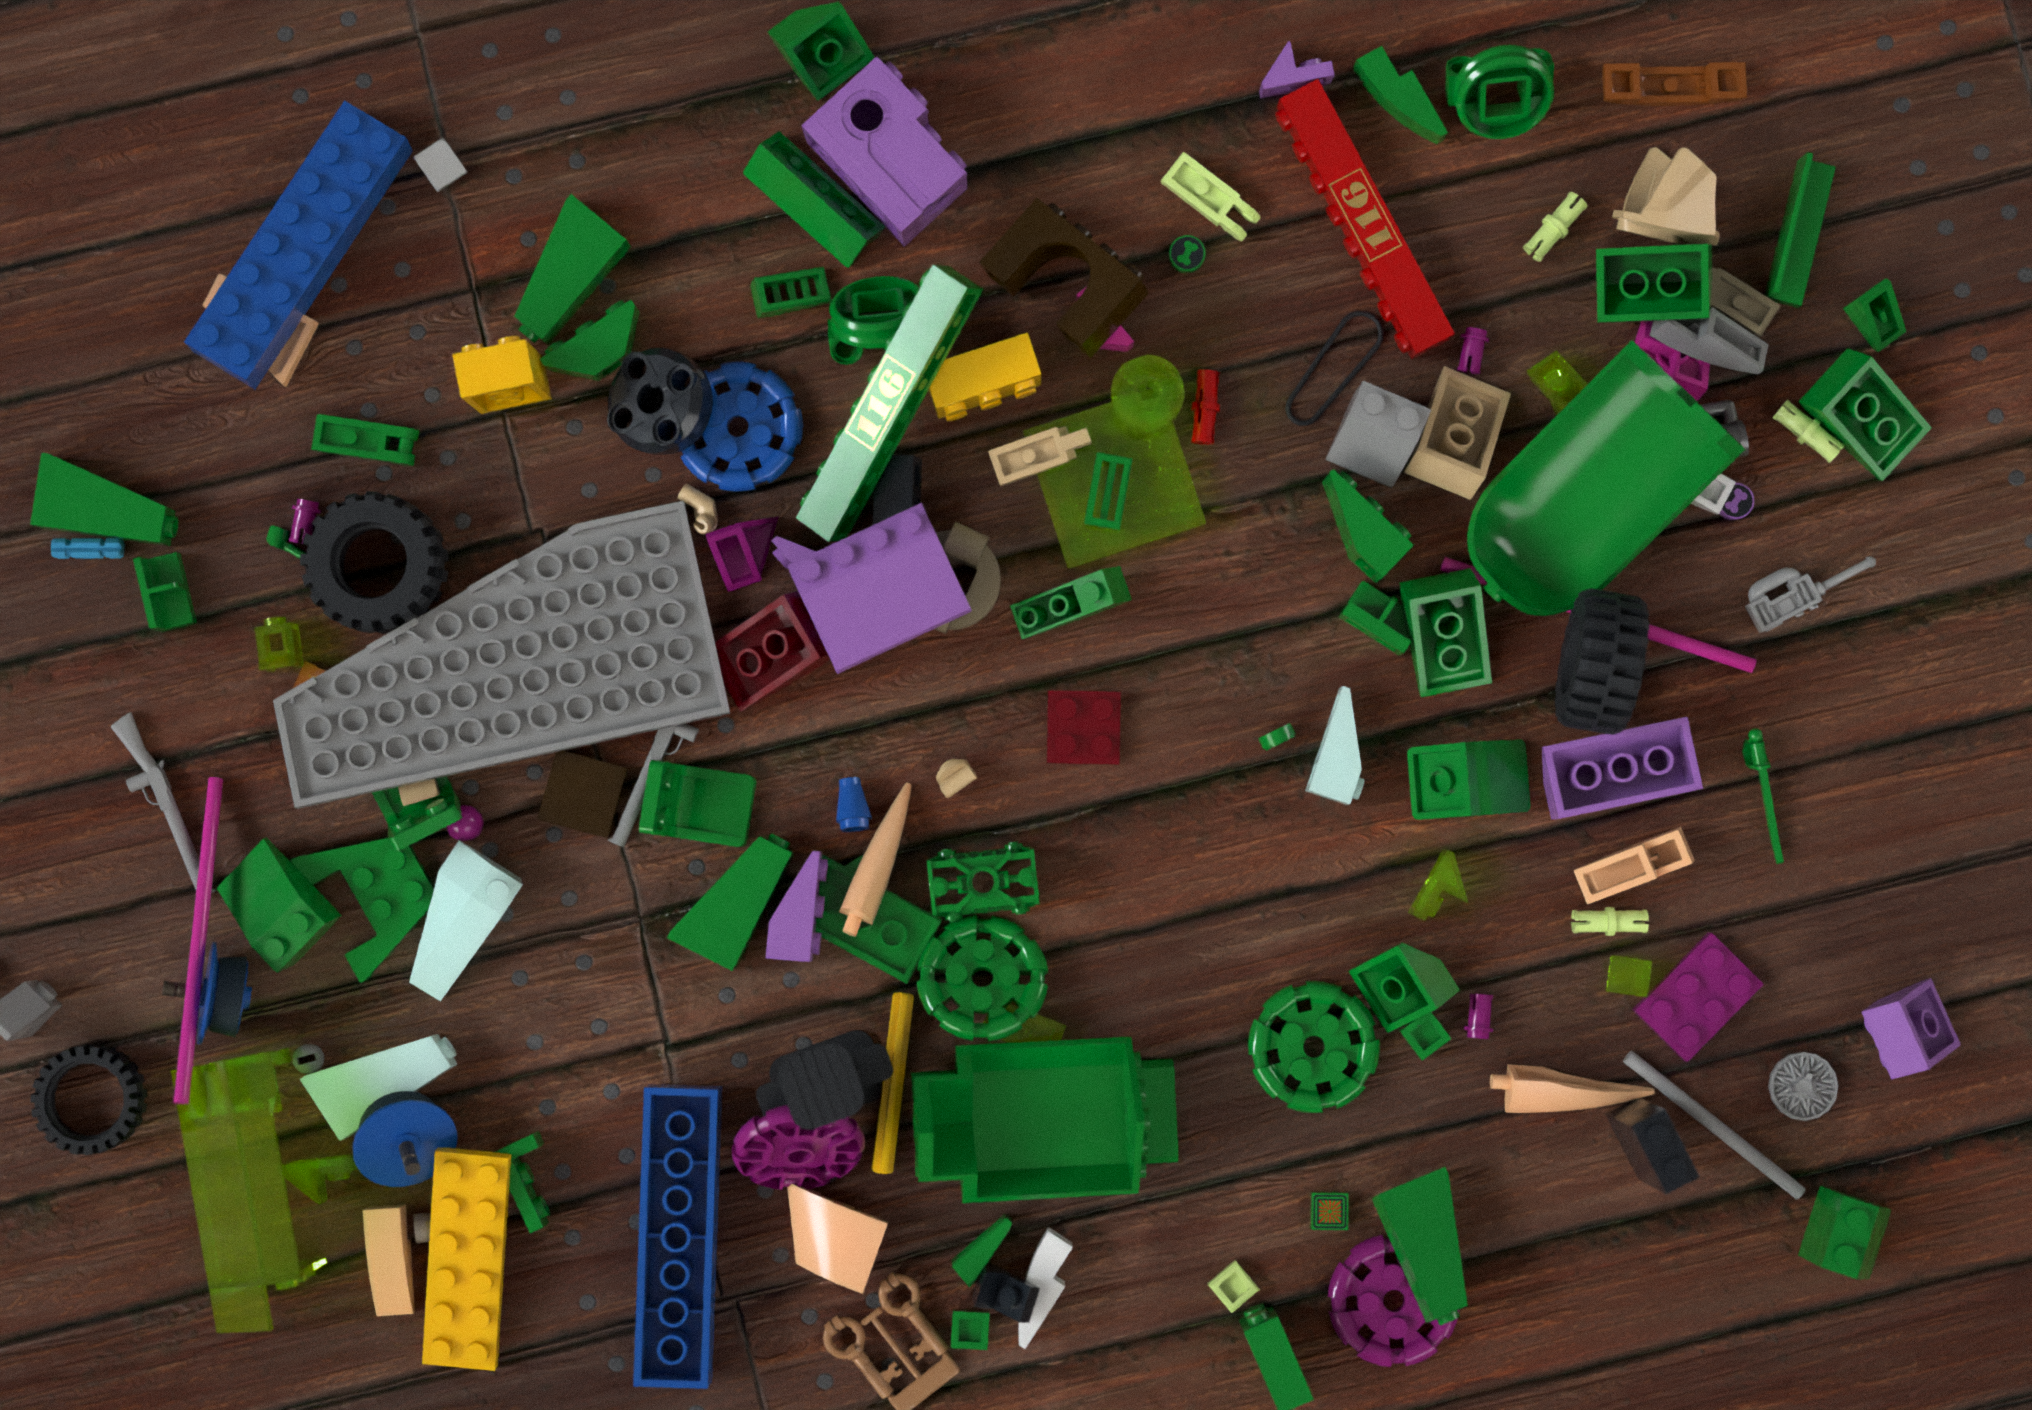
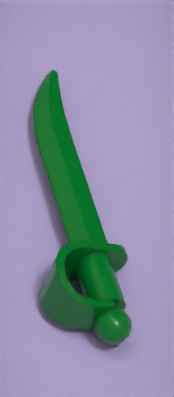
M1753 728L1748 733L1749 739H1746L1743 743L1742 755L1749 769L1758 770L1771 845L1776 864L1784 863L1767 773V769L1771 768L1766 756L1762 731L1758 728Z

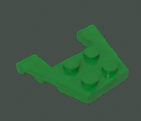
M388 838L294 857L290 860L313 886L341 871L375 930L376 937L345 954L360 983L370 979L374 971L393 953L397 945L424 918L428 912L435 888L412 846L409 845L395 851Z

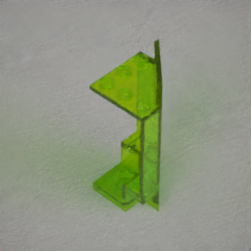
M289 1047L193 1066L189 1104H177L216 1333L265 1332L274 1330L266 1286L275 1284L276 1290L298 1286L299 1282L306 1281L308 1277L317 1275L316 1269L327 1264L325 1256L299 1261L273 1114L282 1111L275 1066L291 1062ZM177 1069L171 1070L174 1092Z

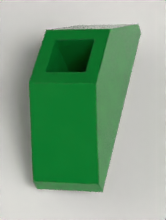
M623 300L616 302L605 311L607 314L596 323L590 320L582 324L575 330L576 336L564 343L563 340H559L550 345L544 351L546 355L540 358V361L552 372L596 381L602 380L620 368L623 359L631 353L640 313L632 300L626 303Z

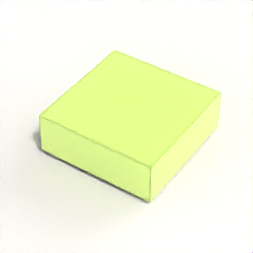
M1236 1260L1207 1283L1231 1313L1260 1290Z

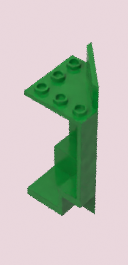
M1131 1037L955 1046V1070L911 1072L915 1177H918V1182L960 1180L962 1203L1138 1194L1140 1178H1146V1164L1178 1162L1173 1059L1141 1060L1140 1051H1133Z

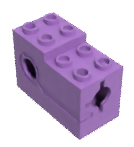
M876 56L801 126L807 144L905 247L968 189L966 177L968 174L964 170L967 165L955 151L952 150L947 153L939 143L942 139L929 125V111L925 107L928 103L921 93L914 87L909 91L901 81L903 76L890 61L884 64Z

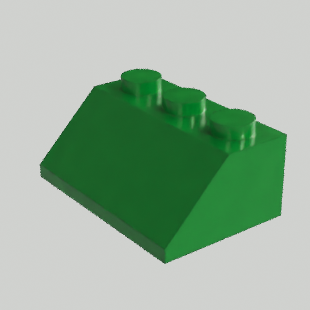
M1712 243L1596 249L1597 323L1710 318Z

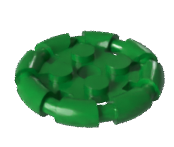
M977 915L967 916L944 926V932L937 938L933 937L925 946L917 970L920 971V980L916 983L920 1001L928 1015H934L941 1022L939 1026L948 1033L973 1041V1038H988V1041L999 1040L1023 1028L1022 1024L1028 1018L1033 1019L1039 1012L1047 995L1048 985L1045 984V975L1049 972L1045 956L1035 939L1030 940L1024 934L1025 929L1017 923L992 915L991 919H977ZM977 933H991V942L986 939L976 941ZM955 942L960 950L952 957L946 949ZM1012 944L1020 950L1019 954L1014 958L1007 951ZM979 971H986L992 975L993 981L986 987H979L973 983L972 977ZM935 973H945L946 983L935 981ZM1019 976H1030V983L1028 985L1019 984ZM951 1000L958 1007L957 1010L952 1012L945 1007ZM1013 1001L1019 1008L1010 1013L1005 1008ZM974 1013H989L988 1023H974Z
M1313 980L1305 981L1306 985L1286 986L1265 1001L1262 1005L1264 1010L1257 1020H1253L1250 1027L1248 1055L1253 1057L1255 1068L1252 1071L1255 1078L1273 1099L1278 1097L1287 1103V1108L1295 1111L1323 1113L1322 1109L1333 1106L1339 1109L1347 1105L1366 1089L1363 1085L1370 1074H1375L1378 1065L1380 1039L1375 1037L1373 1026L1376 1023L1373 1016L1357 996H1349L1341 991V986L1334 983ZM1309 999L1311 1010L1298 1012L1296 1002ZM1333 1003L1344 1009L1338 1019L1327 1013ZM1276 1016L1287 1021L1280 1033L1270 1029ZM1359 1029L1361 1042L1351 1044L1347 1031ZM1311 1036L1320 1037L1324 1044L1322 1053L1316 1057L1307 1056L1303 1049L1305 1040ZM1277 1048L1280 1062L1269 1064L1266 1051ZM1348 1060L1358 1065L1351 1078L1342 1073L1348 1065ZM1289 1074L1300 1081L1295 1090L1284 1085ZM1329 1081L1331 1092L1319 1095L1316 1084Z

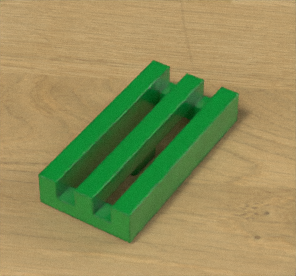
M1100 452L1096 453L1084 525L1120 531L1133 458ZM1102 461L1110 463L1099 519L1093 518V511ZM1122 464L1124 467L1114 521L1107 520L1116 465Z

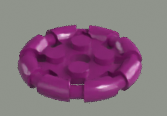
M788 1105L767 1110L766 1116L762 1118L759 1116L753 1117L741 1127L734 1138L732 1158L739 1172L743 1176H749L750 1180L758 1185L782 1190L783 1187H789L791 1184H794L798 1187L812 1189L829 1184L830 1179L834 1177L842 1178L848 1174L862 1158V1151L865 1149V1136L858 1122L855 1119H849V1117L816 1129H803L793 1121Z
M1383 1235L1374 1236L1360 1242L1349 1250L1351 1252L1349 1257L1343 1263L1339 1262L1333 1272L1327 1296L1331 1298L1332 1310L1328 1311L1330 1320L1343 1344L1352 1346L1357 1351L1356 1356L1384 1367H1391V1364L1404 1363L1405 1366L1414 1365L1428 1359L1439 1351L1436 1347L1445 1337L1447 1339L1450 1338L1458 1318L1441 1326L1437 1319L1429 1322L1434 1328L1426 1337L1417 1331L1424 1324L1425 1319L1398 1258V1263L1385 1264L1384 1262L1385 1253L1395 1252L1389 1238H1383ZM1363 1263L1370 1270L1360 1280L1354 1275V1272ZM1390 1290H1398L1403 1294V1303L1398 1309L1390 1310L1384 1306L1383 1298ZM1357 1296L1358 1308L1346 1309V1297ZM1364 1324L1373 1331L1367 1339L1358 1333ZM1389 1338H1402L1403 1348L1390 1349Z

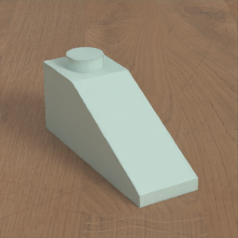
M1342 686L1338 690L1305 791L1349 805L1352 798L1359 799L1365 779L1359 778L1362 767L1350 688Z

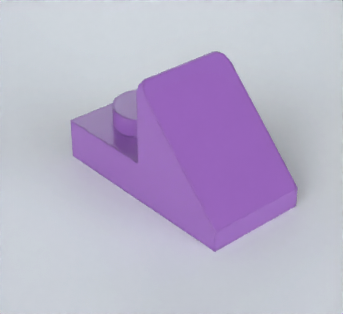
M1288 41L1261 83L1259 90L1260 98L1293 92L1316 79H1319L1322 86L1331 84L1334 77L1332 61L1322 62L1319 58L1310 59L1300 63V67L1296 68L1291 43Z

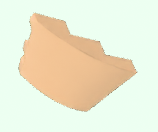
M791 1184L787 1187L796 1264L827 1280L863 1294L888 1221L855 1210V1207L822 1196L820 1192Z

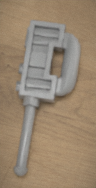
M1868 556L1860 563L1820 583L1818 581L1814 584L1808 573L1801 576L1793 568L1785 567L1779 569L1751 586L1748 593L1750 603L1745 605V608L1758 632H1768L1783 624V621L1794 615L1796 618L1804 615L1803 611L1808 608L1811 611L1819 607L1817 603L1823 601L1821 596L1826 594V590L1868 568H1873L1876 565V559ZM1787 583L1788 592L1772 600H1769L1768 596L1765 595V593Z

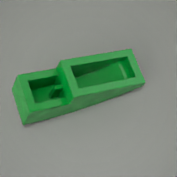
M1382 46L1356 59L1353 67L1354 72L1366 90L1392 117L1417 135L1435 144H1439L1445 139L1448 132L1413 70L1399 77Z

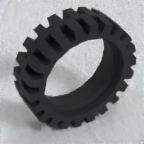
M81 1045L54 1056L47 1065L41 1068L39 1071L40 1077L35 1079L32 1086L36 1089L35 1093L31 1094L30 1103L35 1104V1108L31 1110L32 1117H37L39 1121L35 1125L39 1131L46 1133L44 1138L49 1143L54 1142L57 1144L56 1148L62 1151L68 1150L71 1154L89 1155L113 1149L135 1133V1128L140 1126L143 1120L141 1118L142 1113L146 1112L147 1104L144 1103V1098L148 1097L147 1089H143L142 1085L145 1082L143 1074H138L136 1070L139 1067L135 1062H130L127 1059L129 1056L123 1052L115 1051L116 1049L110 1046ZM94 1063L107 1068L118 1078L123 1089L124 1106L119 1119L109 1130L98 1135H83L72 1131L61 1121L55 1108V1092L60 1079L70 1069L80 1064Z

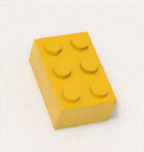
M1028 332L945 359L929 388L938 419L946 417L947 421L957 420L967 416L966 410L980 406L981 410H987L1001 405V398L1015 394L1016 399H1020L1036 393L1035 387L1041 386V371Z
M520 336L501 338L498 340V345L484 347L482 343L466 345L461 348V353L452 354L461 398L481 414L552 399L546 368L540 361V358L543 356L526 339L520 340Z

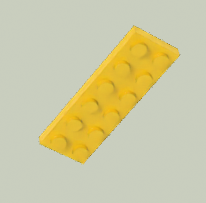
M438 1147L435 1150L422 1364L495 1371L498 1366L511 1154Z

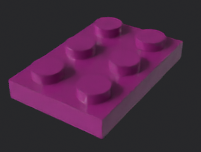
M1708 932L1632 1010L1684 1062H1688L1764 984L1713 933Z

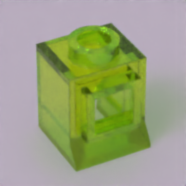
M273 617L264 619V626L254 627L259 658L258 669L260 671L274 672L276 668L289 666L294 668L303 667L298 624L286 622V617ZM282 633L284 650L271 652L269 635Z

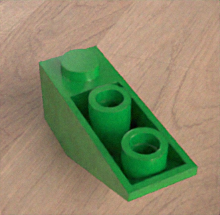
M1117 566L1098 570L1010 605L1023 640L1129 602L1132 598L1121 567Z

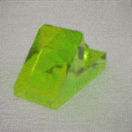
M1557 350L1527 370L1530 380L1549 399L1556 416L1588 385Z
M1449 850L1441 851L1408 911V914L1419 920L1425 921L1428 915L1432 918L1436 915L1443 902V898L1439 897L1441 891L1463 903H1468L1455 855Z
M353 1154L287 1161L278 1165V1172L319 1205L327 1202L325 1175L328 1174V1181L351 1178L350 1172L358 1169Z

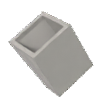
M1362 381L1352 396L1325 460L1393 488L1418 443L1431 409Z

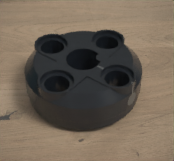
M651 348L641 352L629 353L623 359L621 368L615 375L610 387L608 398L609 412L607 414L608 426L628 446L638 451L652 455H669L681 452L699 439L709 423L713 407L710 382L705 372L692 359L671 349ZM646 365V372L644 376L641 377V371L643 367ZM690 376V377H691L690 384H689V386L685 389V382H686L687 378ZM633 415L632 423L628 427V419ZM676 426L677 433L675 437L672 439L671 432L673 428Z

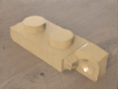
M1066 426L1062 428L1054 427L989 450L988 453L1001 487L1069 463L1070 460L1077 458L1075 450L1092 444L1087 428L1069 434Z

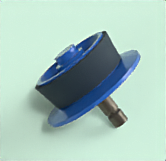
M213 941L210 948L206 976L203 978L199 1004L201 1010L197 1045L202 1044L208 1027L209 1031L235 1037L239 1031L242 1010L249 1009L252 987H246L248 974L247 957H220L218 961L217 942ZM164 981L162 995L172 997L176 995L177 997L185 998L186 983L179 982L177 984L172 981Z
M413 1091L393 1092L374 1101L363 1113L359 1122V1129L353 1141L354 1161L359 1171L374 1183L388 1187L415 1185L433 1177L434 1155L438 1147L456 1149L457 1130L450 1115L441 1107L435 1105L427 1096Z

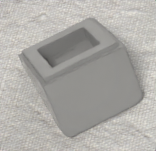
M444 138L439 139L414 156L415 161L437 192L468 173Z

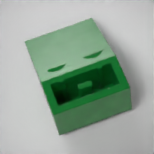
M1332 469L1322 483L1348 558L1374 583H1377L1414 546L1408 540L1411 534L1397 521L1391 524L1382 515L1385 510L1375 499L1370 496L1365 499L1355 490L1358 486L1357 483L1347 473L1341 471L1338 474Z

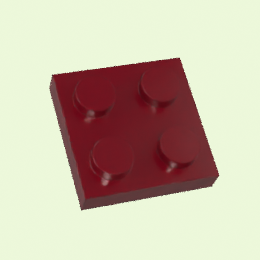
M1048 690L1046 763L1119 765L1121 692Z

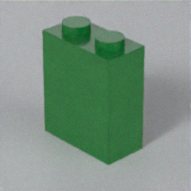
M1258 1304L1243 1312L1245 1317L1239 1319V1322L1277 1410H1292L1314 1400L1273 1306L1265 1308L1264 1304Z

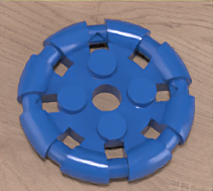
M727 362L720 364L721 368L709 373L707 370L704 371L710 382L713 395L711 417L702 434L707 447L696 450L695 445L692 444L682 451L683 456L680 458L689 471L704 483L710 481L720 485L719 489L726 491H750L756 489V485L768 481V483L773 482L791 465L795 459L792 456L797 444L801 445L803 416L801 408L797 409L793 400L794 392L779 375L771 370H768V372L760 370L753 363ZM727 381L731 391L718 396L714 386ZM750 382L762 386L758 396L751 391H747ZM780 404L783 415L774 419L769 408ZM737 417L744 418L748 422L747 432L740 437L732 436L728 431L730 421ZM676 426L673 428V438L677 433ZM773 435L783 438L779 450L768 447ZM718 458L730 462L725 472L714 468ZM759 458L762 467L749 472L746 463Z

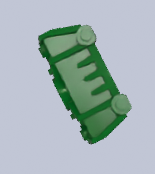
M1018 841L1008 842L1005 848L956 853V850L952 851V848L942 849L941 852H938V856L927 859L933 916L945 917V920L955 922L962 919L963 915L1007 910H1012V913H1016V915L1026 914L1027 911H1030V908L1040 905L1034 848L1023 846V843ZM1031 859V866L1023 868L1019 874L1008 875V870L998 871L1007 861ZM956 867L967 875H958L957 881L947 882L944 878L933 876L932 869ZM981 871L990 873L994 879L993 888L986 893L976 891L972 884L974 875ZM1019 882L1025 887L1034 888V895L1010 897L1000 889H1009V883ZM958 889V894L968 893L959 903L936 905V898L945 895L948 890Z

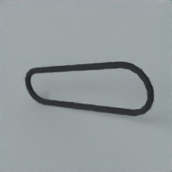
M1355 311L1349 313L1341 320L1286 402L1285 411L1292 423L1299 426L1313 424L1379 349L1383 341L1384 330L1380 320L1375 315L1367 311ZM1356 316H1366L1372 319L1379 331L1376 344L1313 417L1305 421L1296 419L1291 412L1293 400L1344 325Z

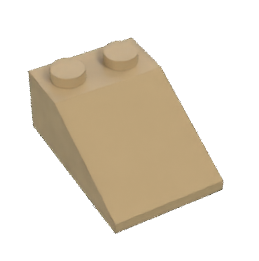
M1444 366L1427 407L1431 409L1430 415L1418 443L1406 463L1404 473L1471 500L1486 478L1511 393Z

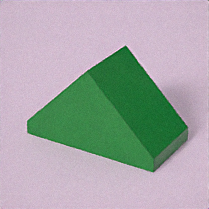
M1887 278L1871 287L1843 308L1876 352L1881 351L1907 332L1891 281Z

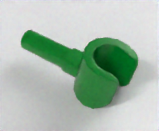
M273 525L270 526L266 537L269 545L291 553L298 559H300V554H306L297 546L287 542L290 531Z

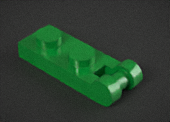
M317 414L311 450L413 467L415 455L412 454L414 442H418L419 430ZM390 437L400 439L398 452L388 450Z

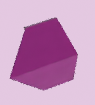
M779 516L739 522L705 534L728 592L762 581V571Z

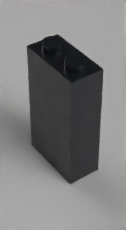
M1638 1098L1605 1114L1638 1180L1667 1195L1700 1178L1664 1108Z

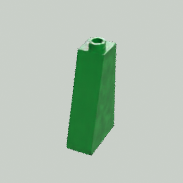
M572 194L567 197L514 316L522 324L518 330L534 344L540 339L546 345H549L631 248L628 241Z
M41 453L30 525L64 532L119 538L165 546L171 545V538H175L178 532L179 523L178 518L175 517L176 510L48 453Z
M772 833L768 839L759 836L669 932L667 938L731 971L736 970L795 852L788 849L790 842Z
M1443 1167L1372 1198L1425 1322L1428 1323L1437 1319L1440 1326L1459 1318L1460 1315L1457 1310L1468 1306L1449 1174L1446 1167Z

